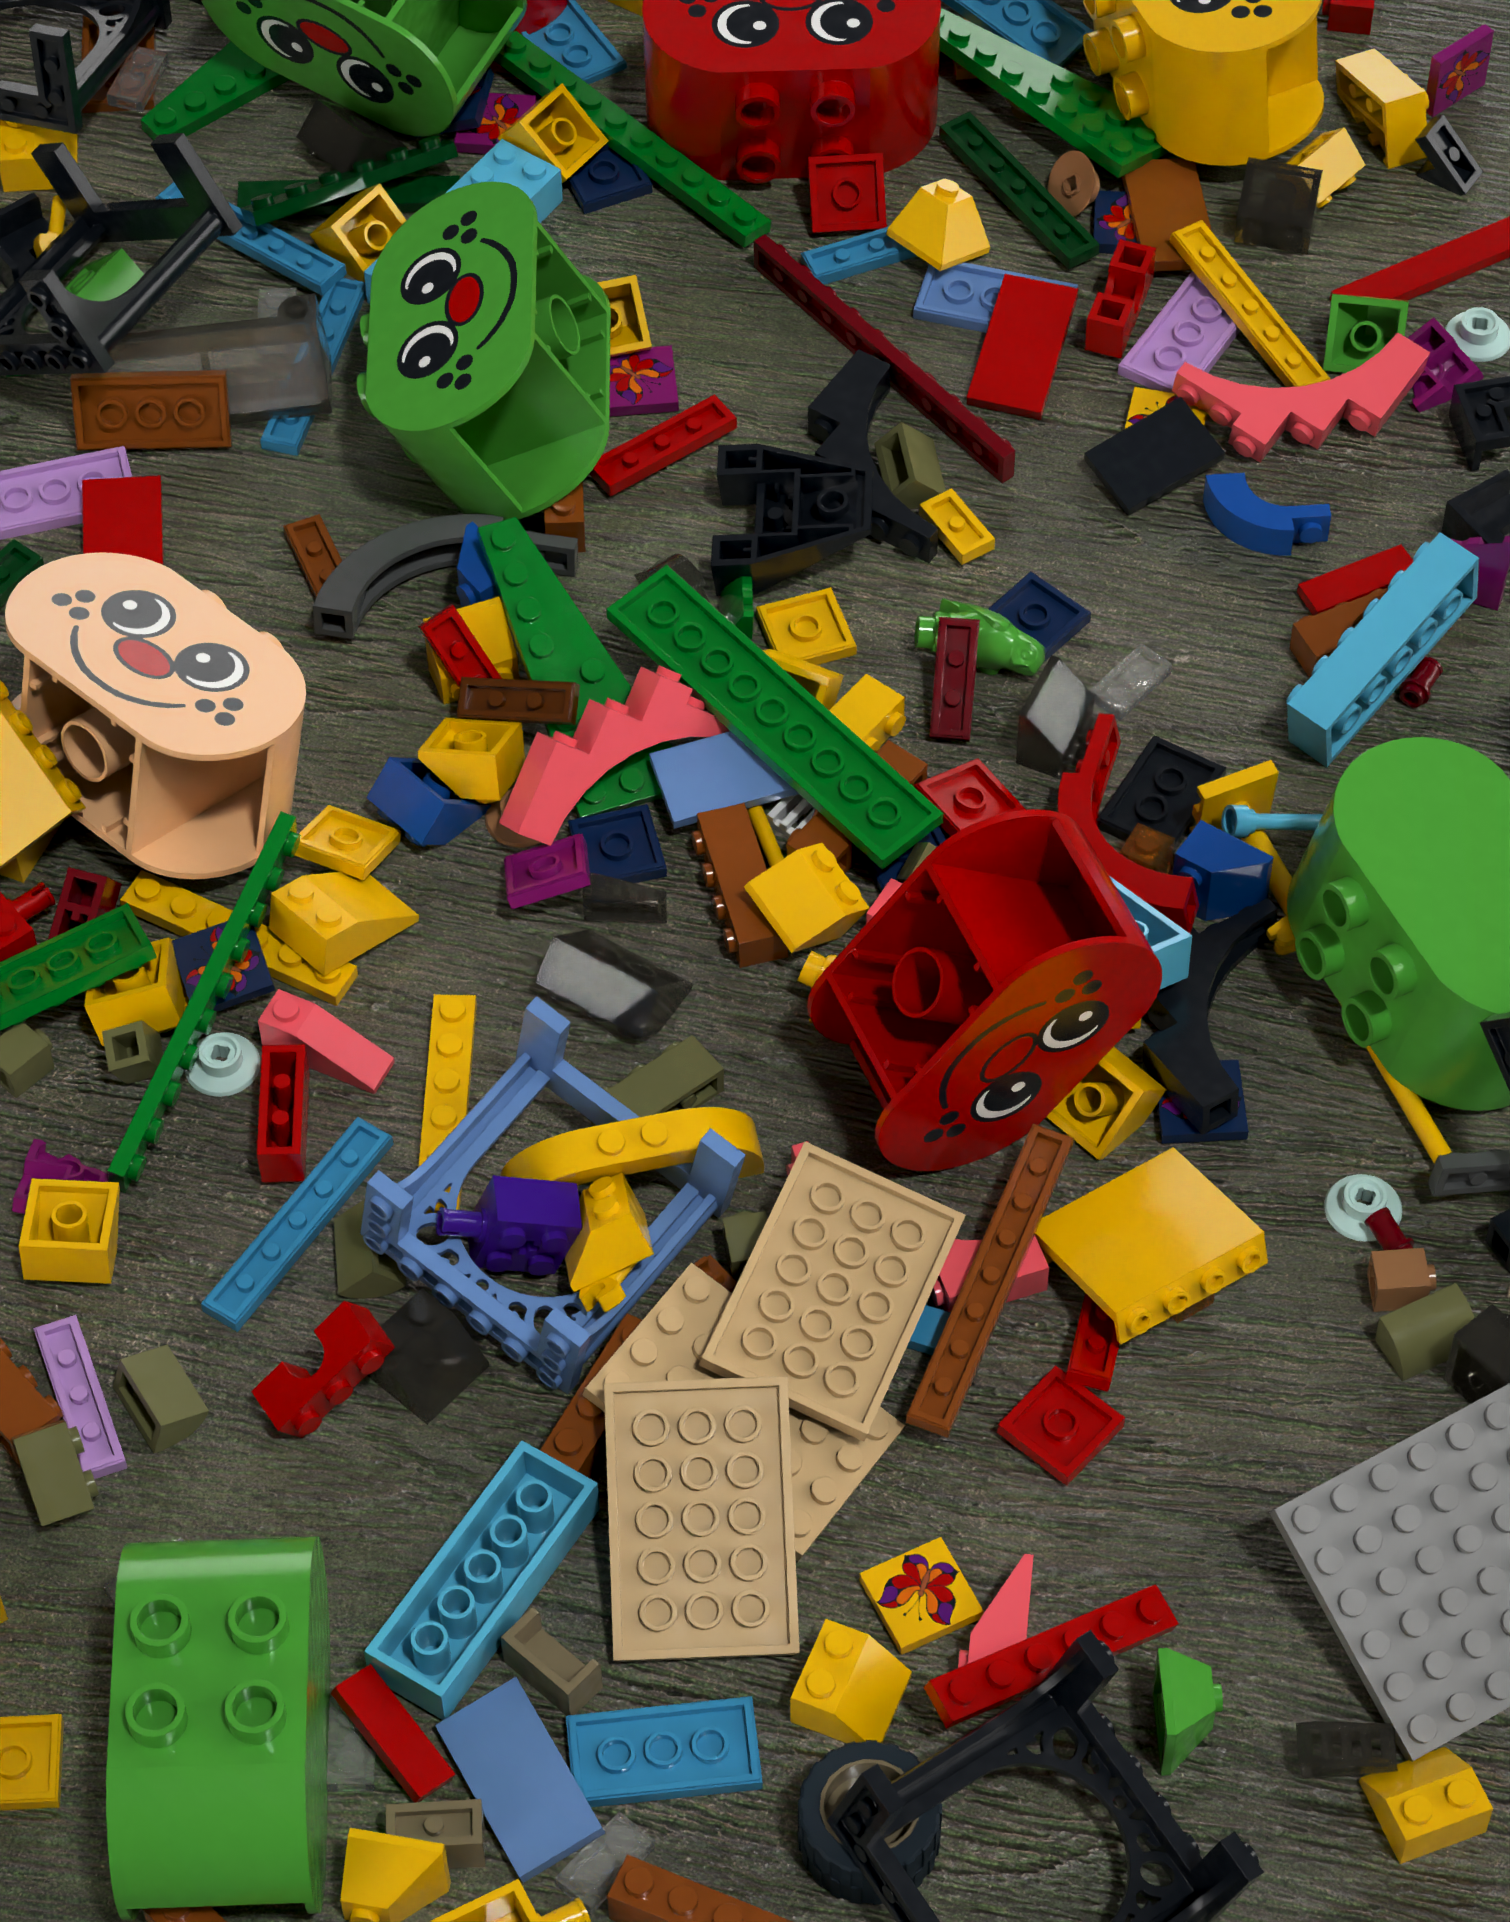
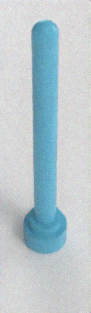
M1229 804L1223 810L1221 825L1224 832L1236 838H1246L1249 834H1253L1255 830L1315 831L1323 814L1256 813L1253 809H1249L1247 805Z

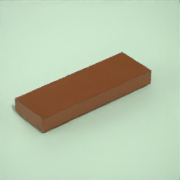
M320 514L283 526L287 542L315 599L328 576L342 562Z

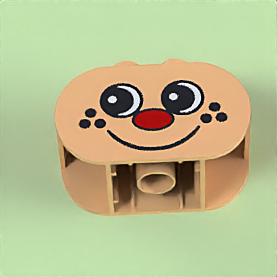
M85 553L52 561L27 575L12 591L5 609V628L8 637L14 646L24 654L22 693L11 703L16 710L22 711L29 718L33 725L32 732L40 744L46 745L54 753L57 759L56 766L64 778L73 781L82 795L80 800L86 809L71 816L141 868L159 875L179 879H209L234 874L254 866L280 812L291 815L306 699L305 680L294 659L284 650L282 644L275 636L265 631L258 632L227 610L223 601L215 593L209 590L198 589L172 569L152 560L119 553Z

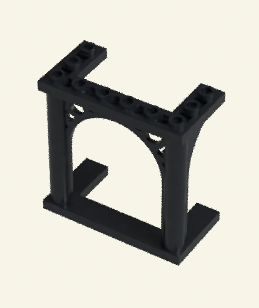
M0 0V11L13 7L36 5L80 13L93 21L99 30V38L96 45L75 68L69 29L35 23L29 30L37 87L0 80V120L77 134L83 127L81 110L153 27L167 29L172 23L170 0Z
M184 133L158 135L150 144L184 198L102 203L63 142L40 144L31 153L74 220L12 285L0 295V375L106 373L115 364L109 353L219 236H234L242 228L243 225ZM177 239L134 286L116 298L106 301L83 299L66 290L61 283L98 243ZM36 308L47 322L51 334H28L25 332L26 320Z
M1091 1630L1075 1639L1040 1685L1031 1693L890 1782L878 1764L861 1773L827 1820L896 1922L940 1921L884 1839L981 1777L1009 1767L1031 1766L1059 1772L1087 1788L1109 1811L1119 1829L1125 1846L1128 1869L1125 1893L1121 1905L1111 1922H1125L1127 1916L1132 1918L1129 1922H1211L1219 1917L1264 1871L1259 1866V1860L1254 1849L1248 1843L1241 1841L1235 1831L1219 1841L1202 1859L1195 1839L1189 1833L1183 1832L1171 1815V1808L1162 1794L1155 1792L1143 1776V1769L1138 1759L1133 1754L1126 1752L1116 1738L1111 1721L1104 1714L1099 1713L1092 1704V1701L1119 1669L1115 1664L1110 1648L1103 1641L1098 1640ZM1059 1730H1065L1075 1743L1074 1756L1069 1760L1058 1758L1054 1752L1053 1738L1054 1734ZM1041 1734L1039 1744L1041 1754H1034L1027 1749L1026 1745H1035L1038 1741L1035 1736ZM1011 1751L1015 1752L1013 1755H1007ZM1083 1758L1087 1760L1096 1774H1090L1083 1768L1081 1764ZM1113 1800L1116 1801V1803L1118 1804V1806H1119L1121 1809H1118L1117 1807H1115V1805H1114V1803H1113ZM1138 1836L1143 1839L1150 1849L1149 1852L1141 1850L1137 1843ZM1148 1863L1161 1865L1172 1880L1171 1883L1163 1887L1149 1884L1141 1876V1866ZM1140 1893L1144 1897L1158 1900V1902L1152 1905L1151 1901L1148 1900L1144 1908L1140 1909L1136 1902V1894Z

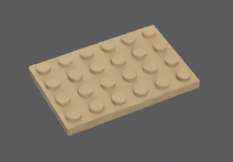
M805 1141L707 1345L699 1366L725 1378L788 1376L790 1408L859 1440L865 1441L966 1215Z
M691 1262L585 1387L582 1395L605 1412L604 1383L725 1378L699 1366V1363L732 1293ZM789 1407L796 1561H800L904 1429L905 1425L882 1407L879 1408L865 1441L859 1440Z
M788 1376L604 1383L613 1661L636 1662L799 1655Z

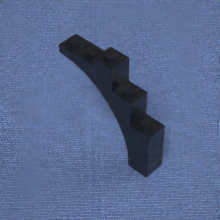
M858 349L808 406V433L823 441V444L815 452V456L873 468L872 532L870 535L877 540H883L901 549L909 556L917 557L930 563L937 554L938 528L913 513L893 495L878 474L869 452L868 432L877 409L890 392L891 365Z
M1268 898L1253 906L1243 908L1239 913L1220 923L1211 924L1200 933L1192 927L1190 933L1192 935L1188 978L1160 989L1148 1010V1018L1159 1031L1143 1041L1142 1069L1167 1089L1165 1094L1202 1135L1238 1116L1239 1088L1220 1063L1210 1039L1207 1020L1216 993L1230 972L1253 950L1269 941L1266 931L1277 922L1278 908Z

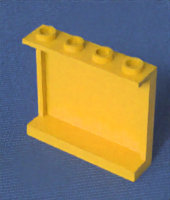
M1 680L0 869L69 816L86 809L80 800L82 797L80 790L73 781L64 778L56 766L57 759L54 753L37 740L32 732L33 725L22 711L15 709L8 699L9 691Z
M1174 1147L1043 1217L1035 1233L1047 1263L1049 1264L1054 1261L1114 1321L1117 1341L1120 1344L1145 1333L1148 1329L1175 1314L1181 1313L1186 1308L1211 1294L1217 1293L1222 1288L1249 1273L1255 1272L1258 1268L1268 1263L1264 1231Z

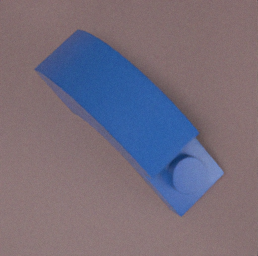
M1245 472L1205 476L1203 494L1205 510L1216 528L1240 546L1269 555L1291 556L1293 543L1328 541L1331 522L1329 504L1274 505L1260 499L1251 491L1246 482Z

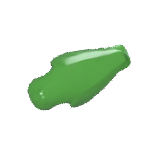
M942 598L939 611L933 613V617L917 616L914 633L915 648H927L932 653L937 652L939 617L980 620L976 668L988 675L998 674L1000 669L1006 668L1022 675L1032 676L1038 672L1045 660V647L1036 639L1016 628L1010 620L1001 614L978 605Z

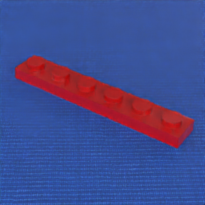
M1154 1584L928 1681L924 1689L947 1729L1032 1692L1040 1685L1075 1639L1089 1630L1093 1632L1098 1640L1103 1641L1110 1648L1113 1656H1116L1173 1631L1179 1623L1158 1586Z

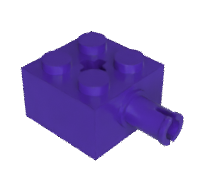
M493 1175L473 1211L440 1207V1211L437 1212L436 1233L438 1236L468 1237L469 1254L472 1261L478 1268H487L493 1272L510 1270L529 1272L538 1276L555 1274L582 1230L577 1183Z

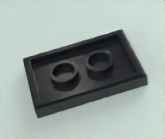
M1182 397L1175 399L1084 453L1085 462L1127 516L1225 459L1224 450Z
M1154 735L1097 818L1098 829L1169 862L1189 832V828L1196 821L1192 815L1193 806L1201 801L1196 792L1197 786L1225 777L1226 767Z

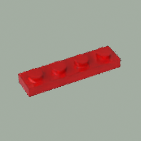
M714 394L601 455L599 461L589 474L611 497L736 429L737 417Z

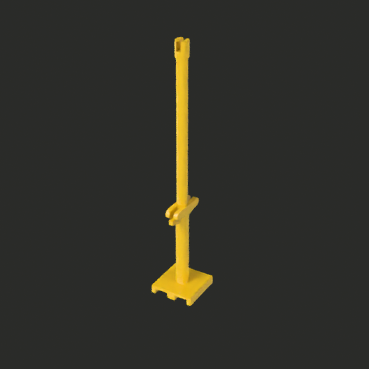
M1272 760L1197 786L1196 792L1201 801L1193 806L1192 815L1196 820V825L1202 820L1222 830V813L1229 804L1247 805L1249 809H1253L1256 813H1270L1279 774ZM1195 826L1189 828V834L1192 832ZM1255 830L1253 834L1240 839L1273 856L1269 888L1285 916L1268 928L1266 935L1269 940L1276 938L1274 951L1279 955H1286L1296 951V939L1291 930L1287 912V896L1292 876L1265 830ZM1370 1046L1365 1047L1435 1165L1438 1155H1446L1452 1153L1427 1108L1419 1095L1403 1086L1386 1070Z

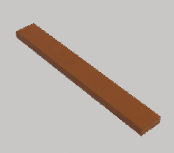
M1032 1124L908 1410L906 1423L946 1438L949 1437L1072 1149L1074 1138Z

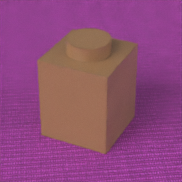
M1424 1248L1371 1251L1367 1278L1373 1312L1397 1310L1428 1296L1430 1291L1436 1290L1435 1267L1433 1264H1427Z

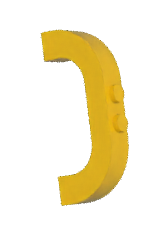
M699 1107L582 1128L550 1137L515 1155L503 1167L501 1176L577 1183L578 1186L596 1181L601 1177H612L621 1172L624 1175L679 1164L693 1163L699 1141L710 1128L746 1155L738 1178L763 1174L764 1160L755 1123L750 1116L734 1109Z

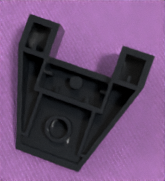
M762 444L718 446L717 480L722 506L756 504L754 534L713 535L711 571L716 596H720L729 583L742 576L752 577L753 595H756L871 534L873 468Z

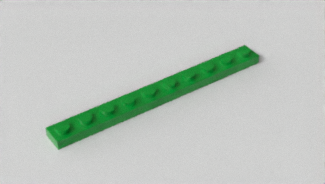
M517 31L512 33L495 58V62L542 97L563 83L609 140L606 144L631 164L634 163L641 168L647 176L745 248L757 238L770 232L772 220L682 153L672 148L663 139Z
M280 812L107 1170L109 1182H119L121 1192L126 1193L131 1180L137 1182L140 1179L147 1158L143 1155L149 1143L155 1145L162 1133L164 1120H161L164 1111L167 1106L173 1108L176 1104L182 1088V1084L178 1082L184 1070L191 1071L197 1060L199 1047L196 1045L202 1033L208 1035L211 1031L217 1014L213 1009L219 997L225 999L231 989L234 976L230 974L235 962L243 963L247 956L251 940L247 939L252 926L256 928L261 926L267 912L268 905L264 904L270 891L274 892L279 889L284 876V869H281L286 857L293 858L298 849L301 835L297 834L295 816Z

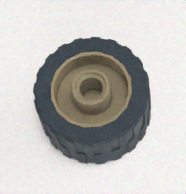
M866 1740V1742L859 1743L854 1741L826 1753L824 1758L810 1768L809 1775L803 1780L800 1788V1799H798V1847L802 1853V1862L806 1870L810 1871L813 1875V1880L820 1887L823 1886L830 1891L831 1895L839 1899L850 1900V1903L861 1905L862 1903L883 1904L827 1820L861 1773L878 1764L891 1782L920 1764L921 1762L918 1760V1757L910 1751L906 1752L900 1749L898 1745L889 1742L885 1744L879 1743L877 1740ZM941 1803L884 1839L917 1888L922 1884L926 1875L931 1873L935 1866V1858L939 1854L942 1823Z

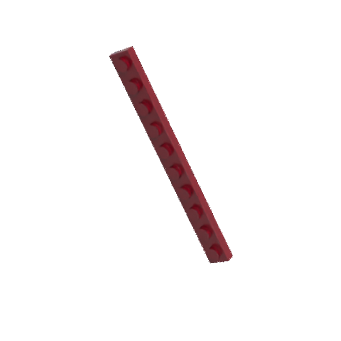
M766 234L753 241L754 268L853 354L859 349L890 364V386L1002 484L1014 476L1015 450L1007 439L999 437L980 416H975L963 406L956 395L948 393L937 383L932 374L924 372L918 367L905 351L899 350L889 342L881 330L874 329L862 318L855 308L849 307L831 287L825 286L815 278L807 266L800 265L793 259L781 244H776Z

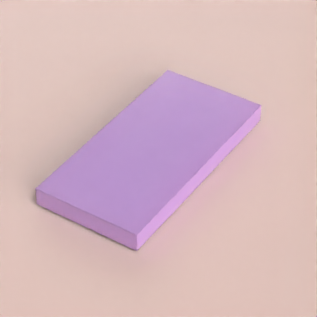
M1192 270L1118 365V375L1152 390L1174 393L1172 389L1176 373L1184 362L1209 373L1241 330Z
M125 446L0 471V540L83 523L82 480L132 477Z

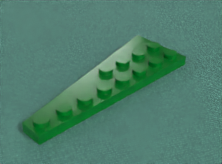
M941 8L939 49L941 52L1117 178L1142 167L1152 159H1158L1170 153L1156 141V134L1145 125L1140 116L1131 120L1124 118L1119 110L1114 93Z
M230 41L140 119L142 130L153 141L158 135L184 133L187 137L290 79L259 64Z
M513 517L478 527L477 535L502 601L528 679L576 682L580 685L576 725L545 724L548 736L553 737L556 730L573 737L589 699L605 704L606 699L610 698L625 705L632 687L518 519ZM664 741L643 749L609 769L582 795L574 806L577 818L635 807L662 799L663 796L650 763L649 753L671 748L670 743Z

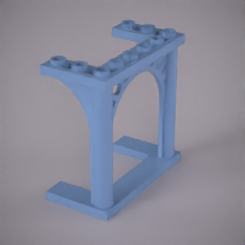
M536 996L525 1008L515 1062L425 1162L398 1183L392 1181L379 1170L367 1182L360 1234L371 1250L380 1255L386 1253L395 1260L399 1270L412 1281L420 1280L431 1288L433 1296L447 1308L454 1306L467 1316L466 1320L474 1330L482 1335L490 1334L498 1340L503 1351L510 1358L517 1362L525 1361L534 1368L536 1375L546 1386L551 1389L559 1388L568 1395L579 1382L583 1364L619 1324L625 1314L631 1310L710 1216L714 1214L720 1218L729 1207L746 1155L710 1128L699 1141L693 1163L655 1169L681 1190L648 1227L654 1254L635 1265L620 1284L626 1297L621 1303L607 1312L602 1310L599 1302H597L592 1310L587 1312L579 1299V1291L563 1296L539 1297L518 1293L498 1284L482 1272L472 1261L460 1236L449 1235L446 1241L437 1245H427L416 1237L420 1229L436 1226L437 1213L425 1214L428 1209L434 1212L437 1203L441 1202L445 1208L456 1210L460 1189L469 1172L545 1086L596 1125L639 1117L563 1059L571 1022ZM449 1186H451L450 1193L445 1192V1190ZM450 1252L458 1258V1263L451 1265L450 1260L441 1257V1255ZM477 1283H485L488 1289L486 1291L483 1290ZM511 1305H519L526 1311L524 1321L516 1311L512 1312L509 1310ZM573 1306L580 1311L572 1314L570 1318L567 1316L564 1308ZM547 1309L551 1312L544 1319L540 1334L534 1327V1315L538 1310Z

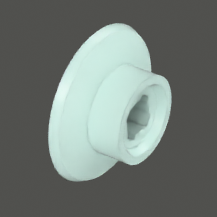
M1474 307L1468 309L1466 312L1453 317L1445 326V330L1455 339L1459 348L1474 362H1488L1498 359L1510 348L1509 327L1495 312L1488 308Z
M221 1032L208 1035L198 1041L196 1045L199 1047L197 1060L191 1071L184 1070L188 1082L196 1090L209 1096L224 1097L237 1094L250 1086L259 1073L261 1060L257 1048L248 1039L238 1034ZM220 1056L221 1058H227L225 1061L216 1060Z
M1366 1174L1347 1176L1333 1184L1325 1196L1324 1212L1330 1225L1341 1235L1356 1241L1367 1242L1377 1240L1364 1223L1374 1212L1387 1207L1398 1225L1402 1218V1203L1398 1194L1387 1182L1375 1176ZM1362 1199V1201L1371 1202L1372 1204L1367 1206L1366 1204L1357 1202V1200Z

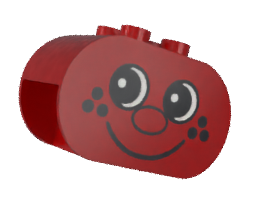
M643 0L642 19L647 127L672 148L682 153L717 180H745L751 183H765L773 179L809 178L807 157L883 153L885 173L904 165L917 156L933 136L938 110L941 0Z
M1041 809L1019 810L999 814L976 822L955 833L936 847L819 976L810 991L807 1009L810 1019L819 1033L832 1041L850 1046L878 1098L883 1112L876 1124L875 1139L883 1156L892 1164L901 1168L915 1171H937L969 1164L994 1154L1029 1133L1032 1124L1039 1125L1147 1013L1160 990L1162 968L1157 956L1077 822L1069 816L1056 811Z

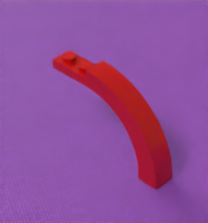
M1099 713L1094 729H1090L1087 733L1086 753L1084 759L1078 760L1076 773H1062L1058 792V812L1069 816L1077 822L1110 877L1185 931L1191 933L1199 907L1193 877L1165 874L1134 863L1117 852L1098 829L1097 818L1101 801L1121 744L1115 715Z

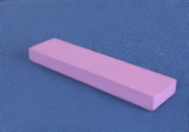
M73 1315L33 1328L58 1405L64 1415L63 1419L66 1421L68 1429L77 1426L85 1452L77 1454L82 1472L91 1469L94 1479L127 1469L126 1460L77 1316Z

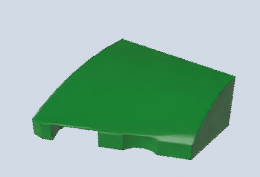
M742 576L729 583L722 591L719 598V612L750 640H752L754 620L752 577Z

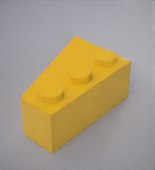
M1375 48L1335 60L1337 94L1356 122H1365L1371 131V134H1368V140L1372 146L1380 144L1385 152L1383 162L1386 167L1391 169L1427 158L1415 140L1427 125L1426 110L1429 108V98L1425 89L1417 85L1407 74L1398 69Z

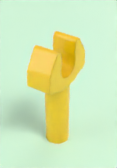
M59 195L53 196L48 232L46 234L41 233L34 239L33 247L37 258L64 231L66 206Z
M637 1263L580 1289L579 1299L585 1310L589 1312L599 1302L602 1310L607 1312L621 1303L626 1294L620 1284Z

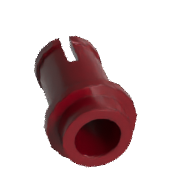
M1424 657L1410 678L1405 679L1401 683L1400 698L1406 705L1419 707L1428 702L1431 697L1430 690L1443 672L1441 664L1431 657Z
M1387 1207L1374 1212L1364 1222L1383 1250L1411 1249L1415 1244L1412 1238H1406Z

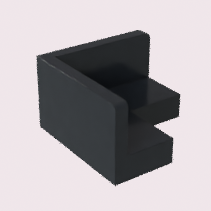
M31 193L0 209V281L7 288L36 260L37 256L33 247L34 239L41 233L46 234L49 229V223L42 214L40 199L35 193Z
M1510 376L1454 385L1449 418L1470 471L1479 470L1482 451L1510 447V424L1507 416H1510Z
M1506 469L1447 501L1441 533L1450 539L1465 541L1472 537H1482L1484 544L1503 543L1505 535L1510 533V471Z

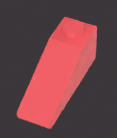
M280 989L277 990L258 1019L262 1045L305 1044L310 1069L372 1094L377 1092L395 1063L393 1056L317 1004Z
M1023 1555L970 1633L969 1650L960 1649L958 1668L1027 1638L1034 1555ZM1021 1697L1016 1698L1013 1701H1020Z

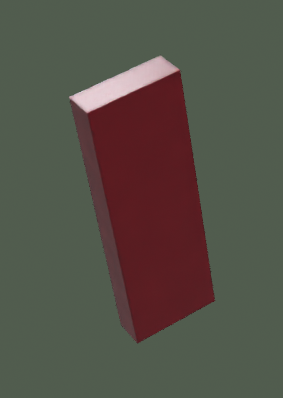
M939 617L930 739L970 742L980 620Z

